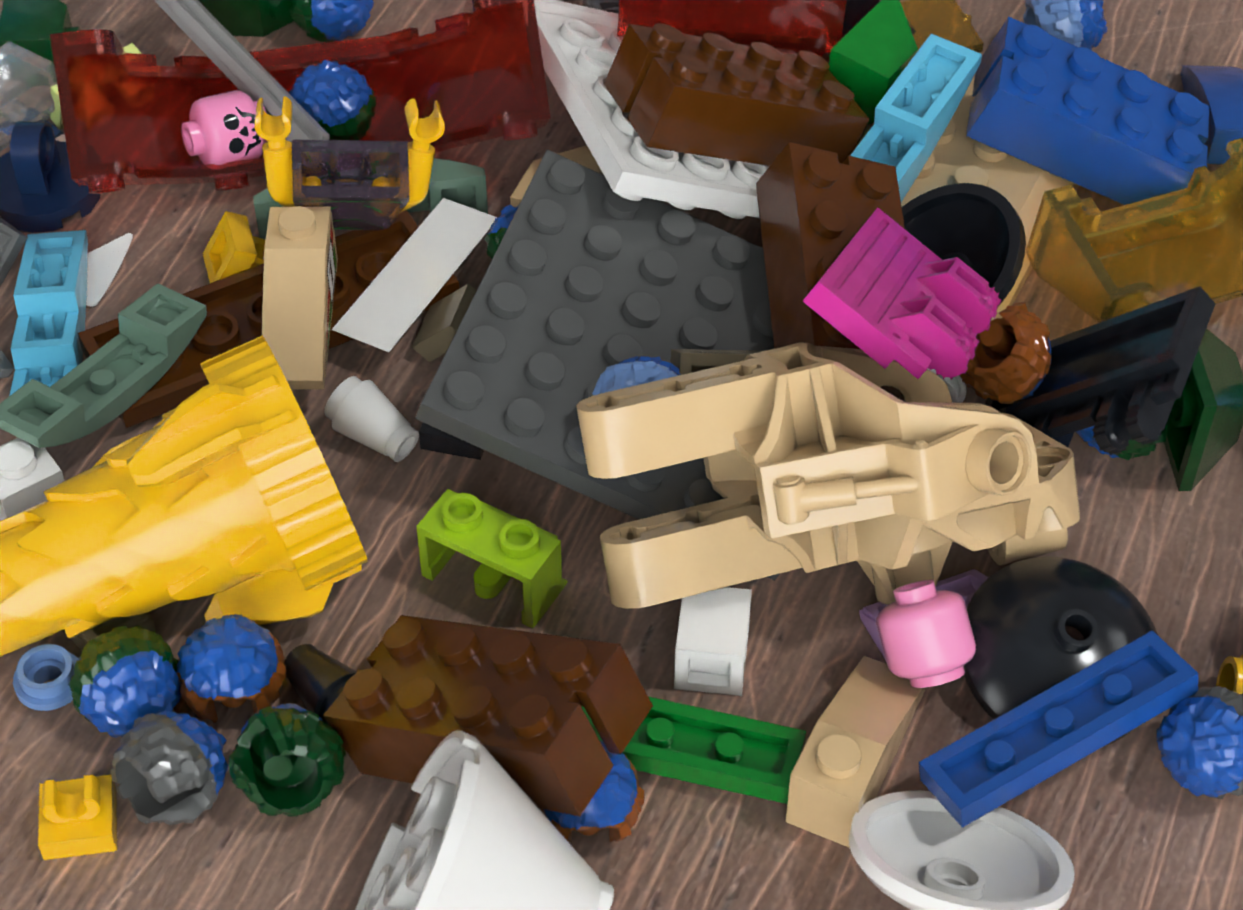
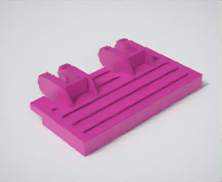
M877 207L804 298L803 302L884 369L895 360L917 379L929 368L930 370L935 369L936 375H942L943 379L949 377L952 380L953 377L966 373L969 360H973L975 356L974 351L980 341L977 340L976 336L984 330H989L991 319L997 315L996 310L1001 299L998 297L999 292L996 293L994 290L995 287L990 288L988 286L989 282L961 259L954 257L942 260Z

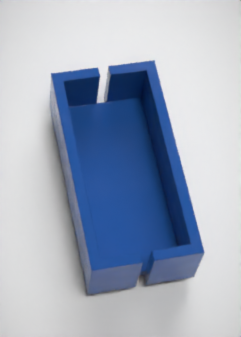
M1007 18L983 54L981 64L975 73L972 96L975 98L970 106L966 136L1170 225L1207 179L1208 146L1204 143L1208 139L1209 105L1200 102L1199 99L1189 93L1178 92L1157 83L1140 71L1128 70L1103 59L1088 48L1077 47L1056 38L1039 26L1027 25L1014 18Z

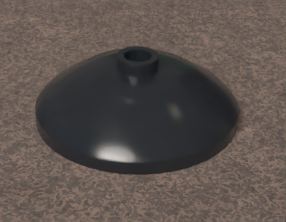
M957 183L932 189L902 206L906 231L942 260L954 257L961 259L988 281L990 288L995 287L996 293L999 292L1000 304L1004 301L1021 271L1025 257L1026 236L1018 212L1003 195L984 185Z
M1061 557L1024 559L1009 564L992 574L978 588L966 607L976 642V652L972 660L963 665L965 669L964 677L978 703L994 720L1153 630L1157 634V631L1139 600L1123 584L1102 570L1080 561ZM1065 626L1077 629L1083 635L1084 640H1076L1070 637L1066 632ZM1126 733V734L1122 735L1121 737L1115 739L1114 741L1110 742L1109 744H1112V743L1118 741L1119 739H1121V738H1123L1124 736H1126L1128 733Z

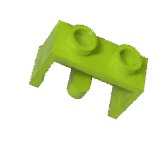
M447 488L416 526L421 575L433 581L456 551L481 562L473 576L474 590L480 598L491 599L496 597L510 578L513 577L523 583L524 609L521 611L522 624L534 629L568 583L567 580L562 578L561 540L558 539L557 535L537 527L529 520L517 518L482 502L472 494L456 493Z

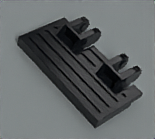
M1199 286L1051 340L1050 368L1039 387L1033 392V396L1016 400L1012 404H1000L995 400L987 398L985 405L993 407L999 413L1014 415L1066 447H1069L1074 432L1094 426V429H1092L1094 432L1093 438H1095L1100 448L1099 450H1103L1109 453V455L1126 450V446H1129L1128 441L1131 439L1142 445L1155 442L1162 435L1161 431L1165 428L1175 400L1181 397L1216 303Z

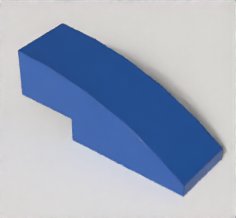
M1182 65L1180 74L1184 92L1195 96L1200 102L1210 107L1208 139L1204 143L1208 146L1207 164L1243 165V69L1228 66Z

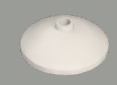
M903 791L885 794L868 801L861 807L858 813H855L852 820L849 846L855 861L876 887L910 910H1059L1069 899L1074 881V868L1064 848L1050 834L1036 824L1000 806L962 828L930 791Z

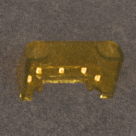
M1243 138L1228 142L1225 150L1230 158L1212 173L1209 172L1206 166L1195 168L1187 188L1100 212L1091 197L1080 199L1071 184L1044 191L1026 248V254L1033 269L1042 280L1098 323L1199 286L1216 304L1242 297Z

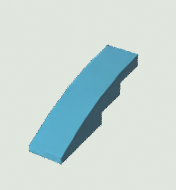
M932 33L877 104L873 126L850 155L895 166L901 202L952 119L982 60L981 53Z
M86 230L27 234L28 238L25 242L13 294L18 317L11 344L15 372L10 395L31 379H35L50 387L82 363L83 351L77 333L85 330L88 266V238Z

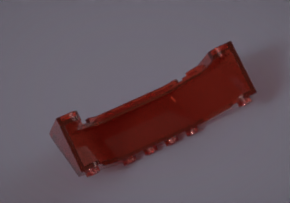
M466 0L462 13L435 20V32L419 36L418 28H407L383 36L249 52L287 92L293 88L296 78L305 71V68L309 65L317 66L324 60L337 61L339 65H347L357 70L360 75L365 76L367 84L374 91L373 95L377 101L374 108L375 117L371 118V127L367 131L366 136L362 137L359 141L391 142L356 143H396L404 145L394 147L389 155L387 153L393 146L389 147L388 145L396 144L352 145L350 147L330 149L328 154L333 156L334 159L332 160L338 164L363 160L361 157L365 154L373 155L380 153L377 155L380 158L404 157L406 144L413 141L405 117V105L412 98L416 100L418 118H426L432 114L435 100L440 105L445 131L442 137L430 143L435 148V153L502 136L505 141L538 136L537 128L546 126L551 119L534 0ZM91 29L50 34L71 178L78 186H88L89 193L100 194L124 190L125 185L202 184L215 182L216 191H226L249 187L250 177L266 176L263 153L261 158L233 161L223 165H204L198 155L190 156L185 148L181 126L183 122L189 121L193 102L203 97L239 90L208 57L178 56L174 58L175 66H157L155 54L125 53L114 31ZM293 147L295 171L299 174L305 173V170L330 166L318 158L315 161L306 160ZM389 147L386 154L383 155L384 151Z

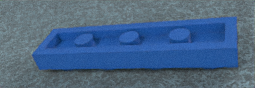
M1152 630L918 762L920 780L963 828L1168 710L1183 699L1194 695L1198 691V672Z

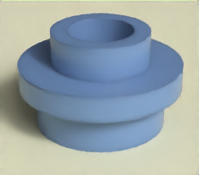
M55 644L38 645L28 650L18 661L13 676V687L19 701L26 707L38 711L55 710L73 701L68 683L74 675V665L79 659L65 648ZM55 679V680H53V681H51V682L44 683V682H46V681H48V680Z

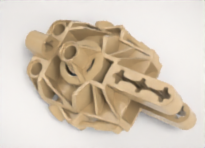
M800 342L749 354L744 361L588 397L576 405L588 475L601 479L618 478L703 458L706 477L711 481L713 490L724 498L619 524L603 531L600 535L611 603L620 608L648 607L803 568L805 573L853 561L859 563L874 585L877 601L889 605L896 601L893 590L903 585L933 580L936 587L953 541L971 551L988 549L996 564L1005 565L1063 550L1068 540L1067 527L1079 522L1081 517L1074 452L1070 448L1014 415L999 413L993 407L982 403H952L947 384L928 369L917 379L895 360L884 369L861 349L815 346L810 343ZM892 386L897 388L904 395L905 399L902 401L880 387Z

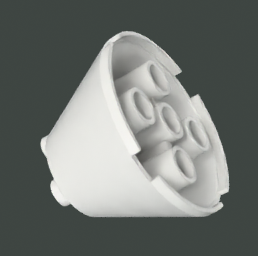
M455 730L446 736L436 747L414 780L411 790L421 794L406 828L392 822L369 872L355 909L610 910L614 897V888L612 885L599 880L598 875L475 736L461 730Z

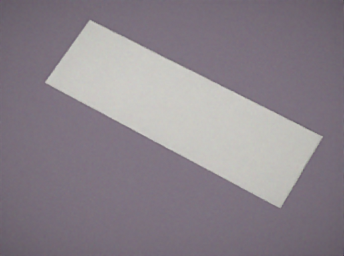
M443 198L332 330L390 352L490 230L497 217Z

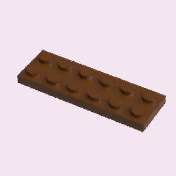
M407 210L371 223L384 229L368 224L364 227L372 229H355L335 237L338 261L329 349L353 340L351 337L333 331L332 328L419 227ZM264 264L182 294L206 305L207 316L188 346L170 369L143 397L119 415L126 428L175 409L182 401L203 386L208 385L209 382L200 363L262 336ZM454 274L423 312L429 310L430 306L459 289V280ZM118 318L77 333L81 349L86 358L119 334Z

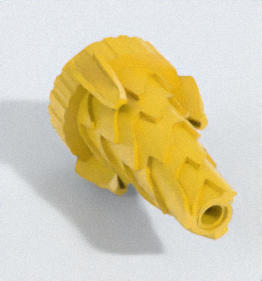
M263 335L200 363L209 384L203 386L182 401L175 409L163 414V420L155 427L111 448L92 468L43 491L47 498L46 501L0 521V657L38 642L63 629L69 639L115 617L136 616L174 601L191 600L212 594L214 596L204 614L206 621L213 618L220 619L225 615L242 614L244 617L255 621L257 625L309 618L324 611L334 583L361 571L362 564L368 562L365 550L307 421Z

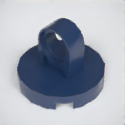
M17 121L11 134L10 151L0 157L1 218L19 231L36 233L51 232L63 228L61 219L70 217L79 210L81 218L91 213L101 196V179L98 167L91 154L75 144L56 141L53 128L48 122Z

